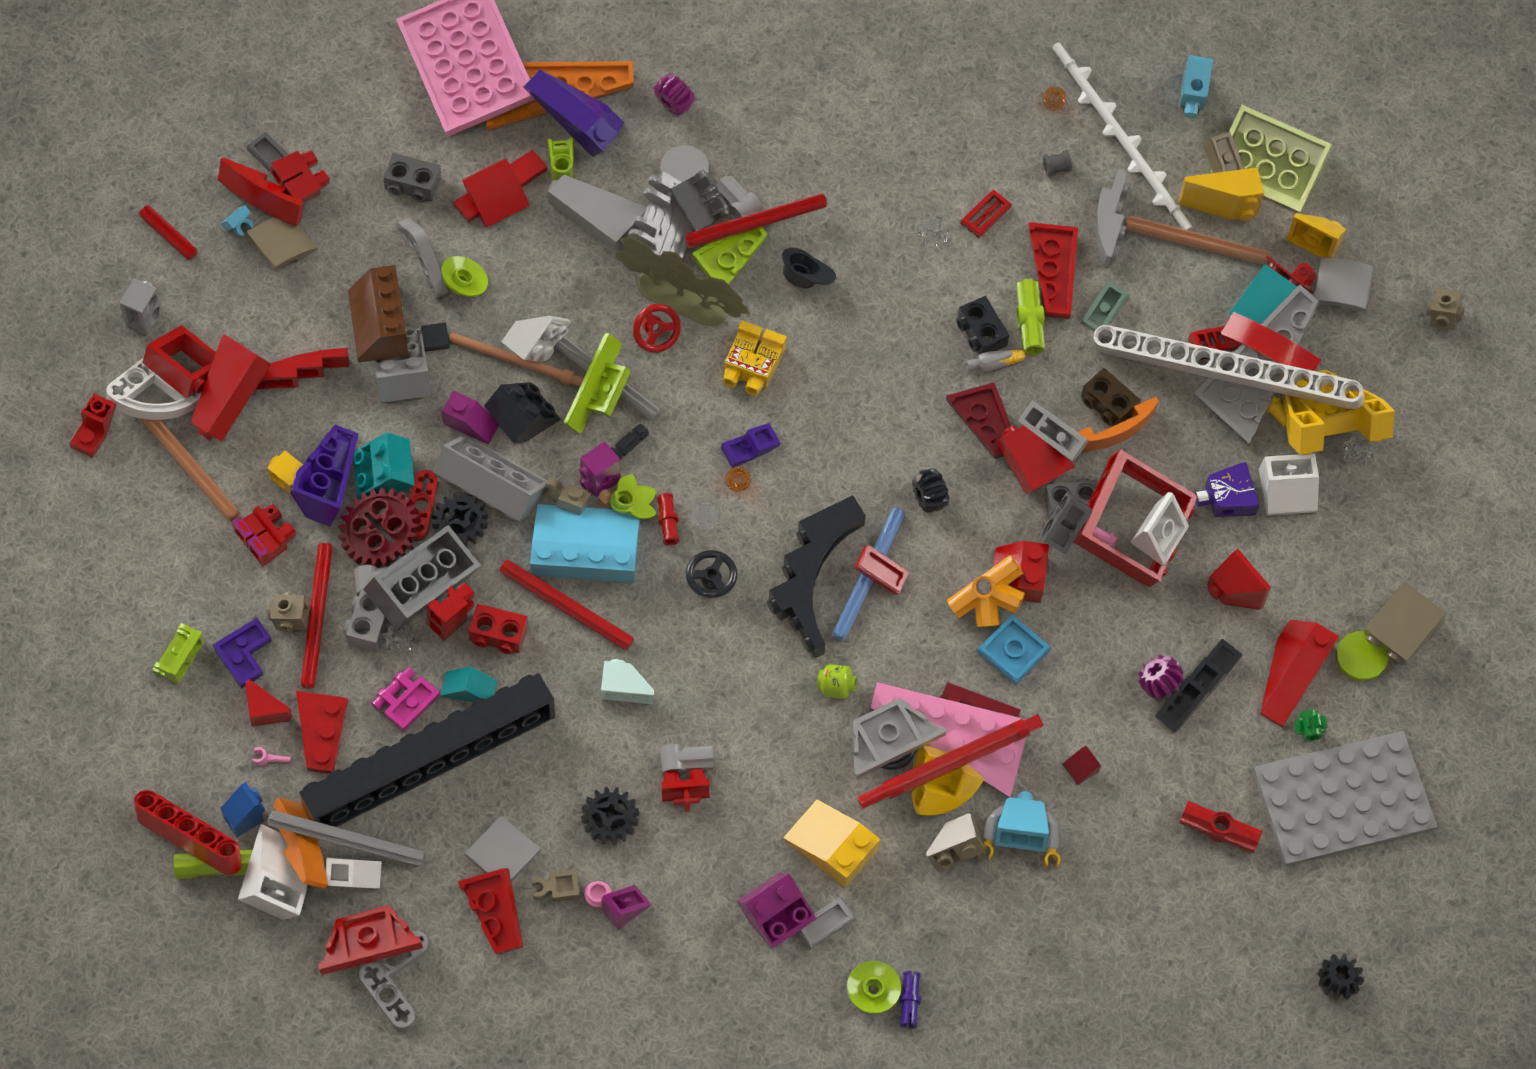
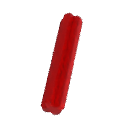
M145 205L140 210V217L187 260H191L197 255L196 247L150 205Z

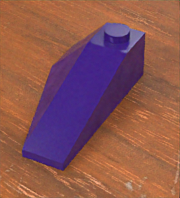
M540 69L523 86L593 157L602 152L612 142L624 124L608 105Z
M334 425L314 452L310 454L305 463L295 473L290 494L306 518L329 527L331 526L341 509L358 433Z

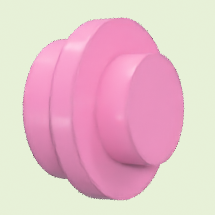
M592 882L585 889V900L594 908H602L601 898L604 894L611 893V889L604 882Z

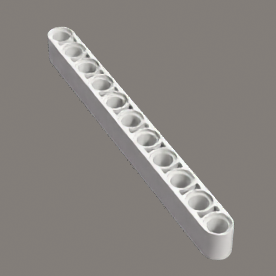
M1110 325L1099 326L1094 332V340L1098 349L1108 355L1347 409H1357L1363 405L1365 400L1362 385L1355 380ZM1104 336H1112V340L1109 343L1104 344L1100 342ZM1129 341L1137 342L1136 346L1132 349L1124 348ZM1155 346L1161 347V350H1160L1159 353H1157V354H1150V353H1149V350H1150L1152 347H1155ZM1177 352L1185 353L1184 358L1180 360L1173 359V356ZM1203 357L1210 359L1209 363L1204 366L1197 364ZM1226 363H1233L1235 365L1230 371L1222 370L1223 365ZM1252 368L1259 370L1256 376L1250 377L1247 375V372ZM1275 374L1284 375L1283 380L1280 382H1273L1271 379ZM1305 379L1309 381L1308 385L1304 388L1296 386L1299 380ZM1325 385L1334 387L1330 393H1323L1321 389ZM1349 391H1357L1359 393L1354 399L1346 397Z

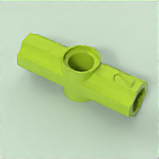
M1023 279L1021 282H1017L1016 285L1018 300L1017 320H1019L1017 326L1021 330L1023 352L1028 355H1038L1045 350L1043 334L1044 308L1040 305L1038 282L1033 279Z

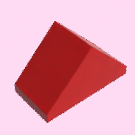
M250 679L247 680L246 692L251 726L288 722L292 719L291 709Z

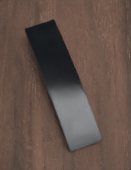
M1221 639L1210 654L1204 657L1191 675L1184 679L1179 686V690L1172 694V697L1167 700L1155 717L1176 733L1243 657V654L1224 639Z

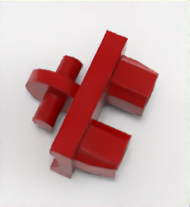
M702 768L689 771V780H679L678 772L666 771L664 773V780L661 782L662 802L673 801V805H684V811L690 812V804H698L700 799L710 798L709 778L705 777Z

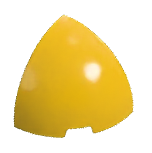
M925 745L918 749L913 768L942 756L946 752ZM967 764L927 782L911 792L915 811L920 815H938L952 811L963 805L976 793L984 778Z

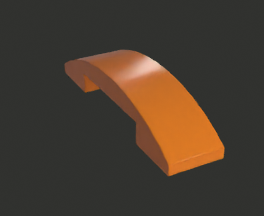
M1154 397L1134 406L1132 418L1095 435L1090 426L1078 431L1079 434L1088 440V443L1081 452L1111 447L1136 434L1149 422L1156 412L1159 402L1158 398Z

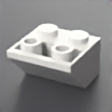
M554 316L516 321L501 342L523 360L543 362L551 357L554 352L553 347L558 340H562L569 330L567 327L571 321Z
M1315 453L1310 455L1298 454L1264 457L1259 467L1266 515L1317 512L1319 474Z

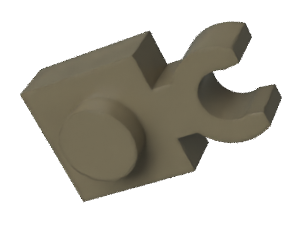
M576 869L549 873L550 880L547 881L540 877L531 880L532 886H541L543 888L542 891L533 893L534 900H542L552 894L553 902L580 898Z

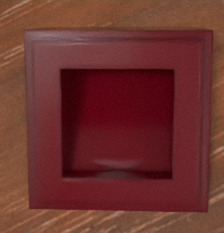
M1086 745L1062 764L1077 785L1097 774L1101 768V764Z

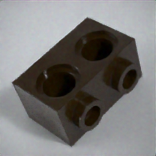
M1102 368L1083 386L1081 393L1083 403L1089 409L1094 408L1101 414V418L1106 424L1113 426L1131 418L1134 406L1141 402L1139 397L1105 368ZM1095 390H1101L1105 394H1097ZM1114 406H1119V407L1123 408V410H1122V411H1118V410L1114 409L1113 407H1114Z

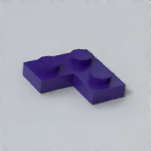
M255 618L212 646L242 689L246 686L248 679L255 681L263 676V671L251 654L269 644L272 640L258 618Z

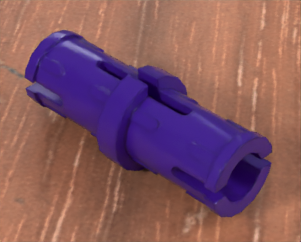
M906 971L903 973V994L900 995L899 1001L902 1004L900 1026L906 1028L909 1023V1028H917L918 1005L921 1003V997L919 996L921 974L915 971L912 976V971Z

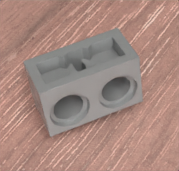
M133 279L119 303L125 326L148 335L162 312L157 288L148 281L141 282Z
M361 589L359 597L355 596L351 606L353 615L351 620H346L343 635H346L348 645L378 652L388 620L378 607L374 611L365 610L368 606L376 605L367 593ZM365 628L369 630V632L364 635H360L357 633L360 629Z

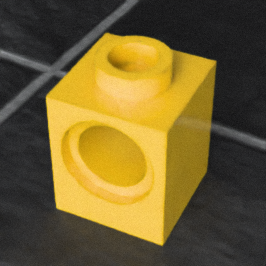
M284 450L279 456H274L267 467L269 478L290 494L295 473L303 464Z

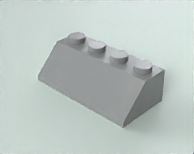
M466 434L443 446L432 471L439 475L442 481L453 483L460 487L462 492L467 493V495L476 496L483 500L486 506L497 508L504 512L505 516L511 520L521 521L529 516L548 489L545 486L547 480Z

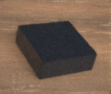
M446 322L421 326L425 352L450 348Z

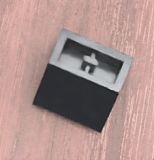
M532 382L501 384L484 405L513 443L527 442L561 419L555 412V408L545 400L540 393V389Z

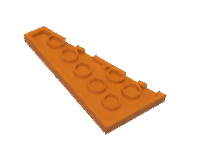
M633 61L522 62L529 79L540 69L595 99L633 88ZM533 100L486 120V131L548 112L536 100Z

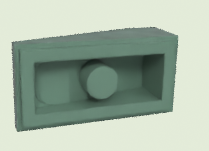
M1107 281L1081 322L1093 330H1096L1099 326L1092 323L1091 318L1102 325H1110L1129 299V293L1112 282Z

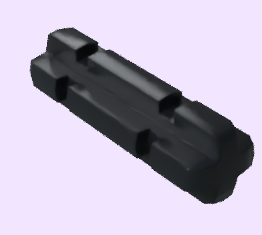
M638 424L632 429L633 433L629 432L615 444V448H611L620 460L622 455L626 456L640 443V439L643 441L649 435V431L644 425Z

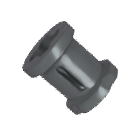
M1064 150L1063 153L1057 155H1043V166L1047 176H1051L1054 172L1072 171V161L1068 150Z

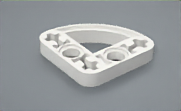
M143 358L112 381L106 390V399L116 403L117 410L133 417L149 420H165L185 415L196 409L201 393H195V397L190 396L186 399L142 363ZM131 377H139L142 379V382L133 384L129 379ZM154 383L172 397L175 402L149 404L133 399Z

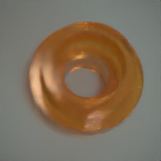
M734 467L727 472L725 482L729 489L741 492L750 486L751 475L743 467ZM740 477L743 481L737 483L734 482V478Z

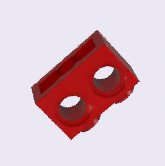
M477 603L468 630L469 641H472L474 645L481 648L492 646L505 654H512L513 652L520 654L528 628V616ZM482 625H489L491 626V629L487 631H482L479 629V627ZM508 631L516 633L514 637L504 636Z

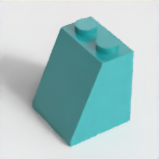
M1265 264L1229 314L1232 315L1234 312L1262 324L1297 286Z

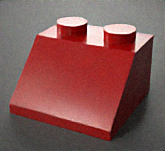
M1020 541L996 547L993 567L1009 555L1021 567L1023 574L1008 585L1025 593L1023 601L1041 603L1049 544Z

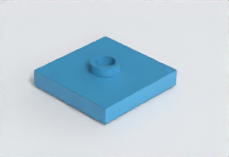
M1012 614L977 649V653L1013 684L1017 685L1050 652L1051 647Z

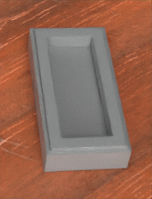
M839 897L815 912L814 915L817 919L798 931L808 947L812 949L855 921V917Z

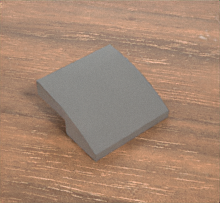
M1322 257L1314 297L1319 301V305L1340 306L1341 310L1366 311L1374 267L1357 261Z

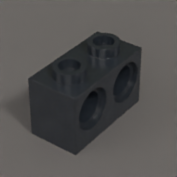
M986 295L959 307L956 322L962 332L965 331L968 335V343L973 352L977 351L980 355L985 352L998 351L1008 346L1010 335ZM971 316H977V317H979L980 319H979V320H973V319H971L970 317H971ZM983 336H989V337H991L992 339H991V340H985V339H983L982 337H983Z

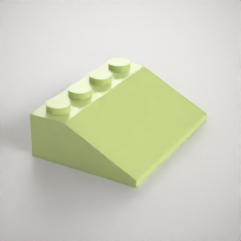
M1241 104L1229 131L1244 169L1258 168L1264 192L1263 196L1301 212L1333 148L1332 144Z

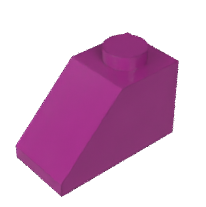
M456 391L452 392L442 410L444 425L486 444L490 443L499 427V424L491 414L477 401Z

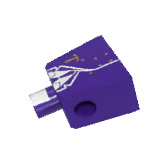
M1246 462L1210 474L1205 484L1206 490L1194 493L1198 496L1195 501L1197 507L1211 504L1215 517L1254 516L1259 508V502Z

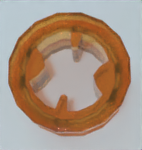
M1059 87L1048 88L1044 93V106L1052 111L1062 109L1065 105L1066 94ZM1052 95H1055V98L1058 96L1059 101L1054 102V99L1050 101V97Z

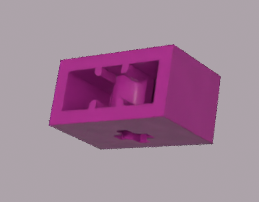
M605 441L580 458L579 472L581 480L579 482L582 488L592 492L597 498L602 490L610 489L621 479L620 458Z

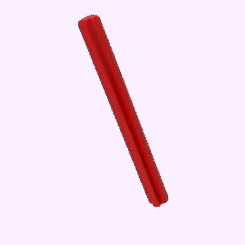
M817 194L687 233L685 241L689 248L826 208L827 199L824 194Z
M323 542L318 544L300 682L301 687L306 689H313L316 682L332 556V545Z
M506 559L502 563L500 572L622 649L627 650L631 647L634 638L630 634L511 560Z

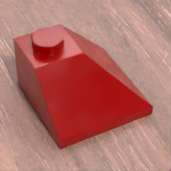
M1236 549L1210 575L1207 583L1209 594L1215 600L1219 599L1223 605L1256 610L1264 607L1271 586L1239 549Z

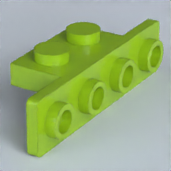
M604 334L565 418L564 424L576 433L581 434L591 412L611 416L631 373L628 368L614 364L622 343L611 334Z

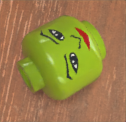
M828 664L819 671L817 687L826 698L845 700L850 696L851 691H856L858 679L857 676H853V671L849 666Z

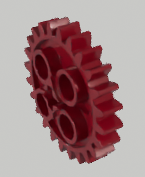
M381 487L379 494L374 489H371L370 496L368 497L362 492V500L359 502L357 499H353L355 506L353 508L346 506L349 514L340 517L345 522V524L338 526L340 531L343 532L338 535V538L343 542L341 547L347 551L348 557L353 559L357 565L361 563L363 565L372 564L379 568L380 564L383 563L385 567H389V561L393 560L395 563L400 555L402 557L405 556L406 549H415L411 545L412 541H419L415 533L422 531L421 527L417 524L422 520L417 514L419 510L413 505L412 500L406 498L403 492L397 495L394 488L388 493L384 487ZM386 508L382 514L378 515L380 510ZM366 514L372 515L379 525L394 539L393 543H389L366 517ZM366 525V528L363 531L358 532V530L362 526ZM401 525L399 530L393 531L396 526ZM382 542L378 548L374 549L377 543Z

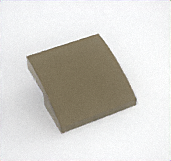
M276 217L246 231L247 237L275 271L280 270L294 260L299 262L318 250L317 246L299 224L294 226Z

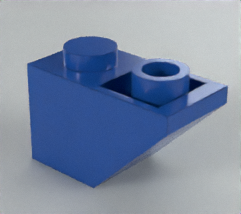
M246 782L241 784L220 808L223 818L236 838L264 822L262 812L265 811V808L261 803L263 800L256 788L250 789Z

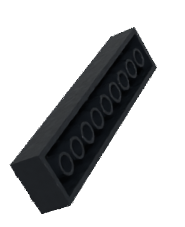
M540 673L533 676L527 675L511 687L505 686L495 692V695L487 699L481 698L471 704V707L463 711L456 710L448 715L447 719L439 723L432 722L426 725L423 731L415 735H405L398 743L392 746H383L374 755L368 758H359L350 767L344 770H335L326 779L318 783L314 781L307 784L299 792L302 807L310 820L338 827L554 719V698Z

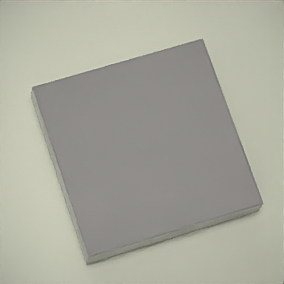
M501 815L465 852V856L484 873L508 868L511 882H513L541 852V848Z

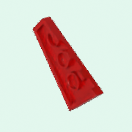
M1029 222V235L1045 317L1070 319L1078 227Z

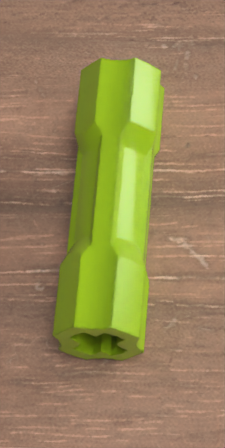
M240 850L242 867L234 875L246 874L253 850ZM189 853L174 854L175 879L223 875V873Z

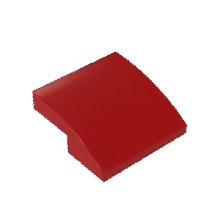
M506 158L462 179L470 201L475 204L485 227H489L530 206L520 182Z

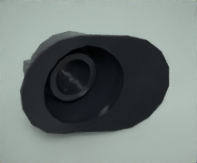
M793 247L783 251V275L792 285L807 289L815 284L829 285L836 280V273L831 267L817 260L806 251Z

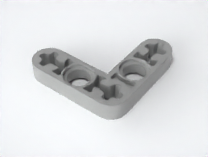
M410 218L398 222L399 233L404 242L416 251L434 297L437 299L448 294L447 286L442 280L441 270L424 229Z
M413 931L412 933L422 940L423 949L408 952L409 958H406L405 953L400 954L402 961L399 965L390 966L386 962L387 958L366 963L359 971V978L364 988L392 1026L400 1031H406L414 1025L415 1013L391 978L427 953L429 941L427 936L420 931ZM368 970L372 972L378 971L376 976L381 985L377 988L371 978L365 979ZM385 990H390L395 994L394 1000L390 1003H384L379 998L380 994ZM397 1005L402 1014L409 1013L407 1016L408 1022L404 1023L402 1020L397 1022L398 1014L394 1009Z

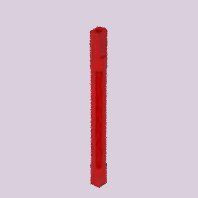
M1036 714L1025 720L1020 719L883 782V785L857 796L858 803L863 810L887 798L893 799L1030 736L1031 732L1044 726L1040 716Z

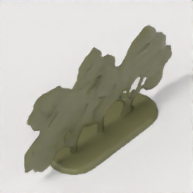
M633 237L620 239L625 248L630 252L616 251V259L621 261L629 270L642 272L637 285L639 292L646 299L656 304L667 305L674 309L676 313L706 326H716L722 323L728 315L739 318L741 313L750 314L748 307L742 303L743 299L732 290L725 280L714 277H707L705 279L696 277L693 274L694 270L682 261L677 252L662 251L661 255H657L646 244Z

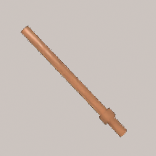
M453 332L449 337V342L558 379L560 383L568 386L575 385L580 387L584 379L575 375L574 371L568 369L563 371L540 362L523 360L517 354Z

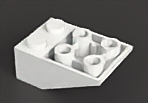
M260 825L238 900L282 920L299 916L306 895L307 884L302 883L283 854L288 844L281 833L265 825Z

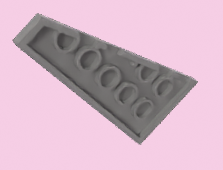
M1299 285L1261 325L1299 345L1319 305V301L1303 286ZM1241 345L1234 352L1235 354L1274 362L1244 345ZM1226 363L1223 365L1222 370L1230 371L1235 365L1233 363ZM1252 368L1247 372V375L1250 377L1256 376L1259 370ZM1275 374L1271 380L1273 382H1280L1284 375ZM1209 378L1194 394L1245 442L1251 445L1276 392Z

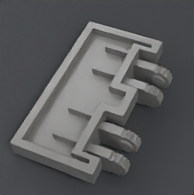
M663 171L659 176L652 175L649 177L648 183L655 189H645L643 196L653 203L647 206L644 217L635 216L633 224L641 230L631 229L628 235L646 244L657 255H661L662 251L677 252L683 258L687 246L685 235L692 232L693 228L669 190L682 182Z

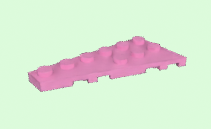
M878 682L871 704V709L876 710L894 700L902 699L913 710L920 711L926 715L927 720L938 727L942 726L947 731L946 736L928 745L946 753L1022 719ZM1027 737L975 760L968 765L984 778L983 781L1011 797Z

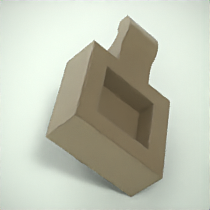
M549 478L545 483L548 489L544 493V497L550 500H557V507L581 515L591 501L592 492L571 484L564 488L554 478Z

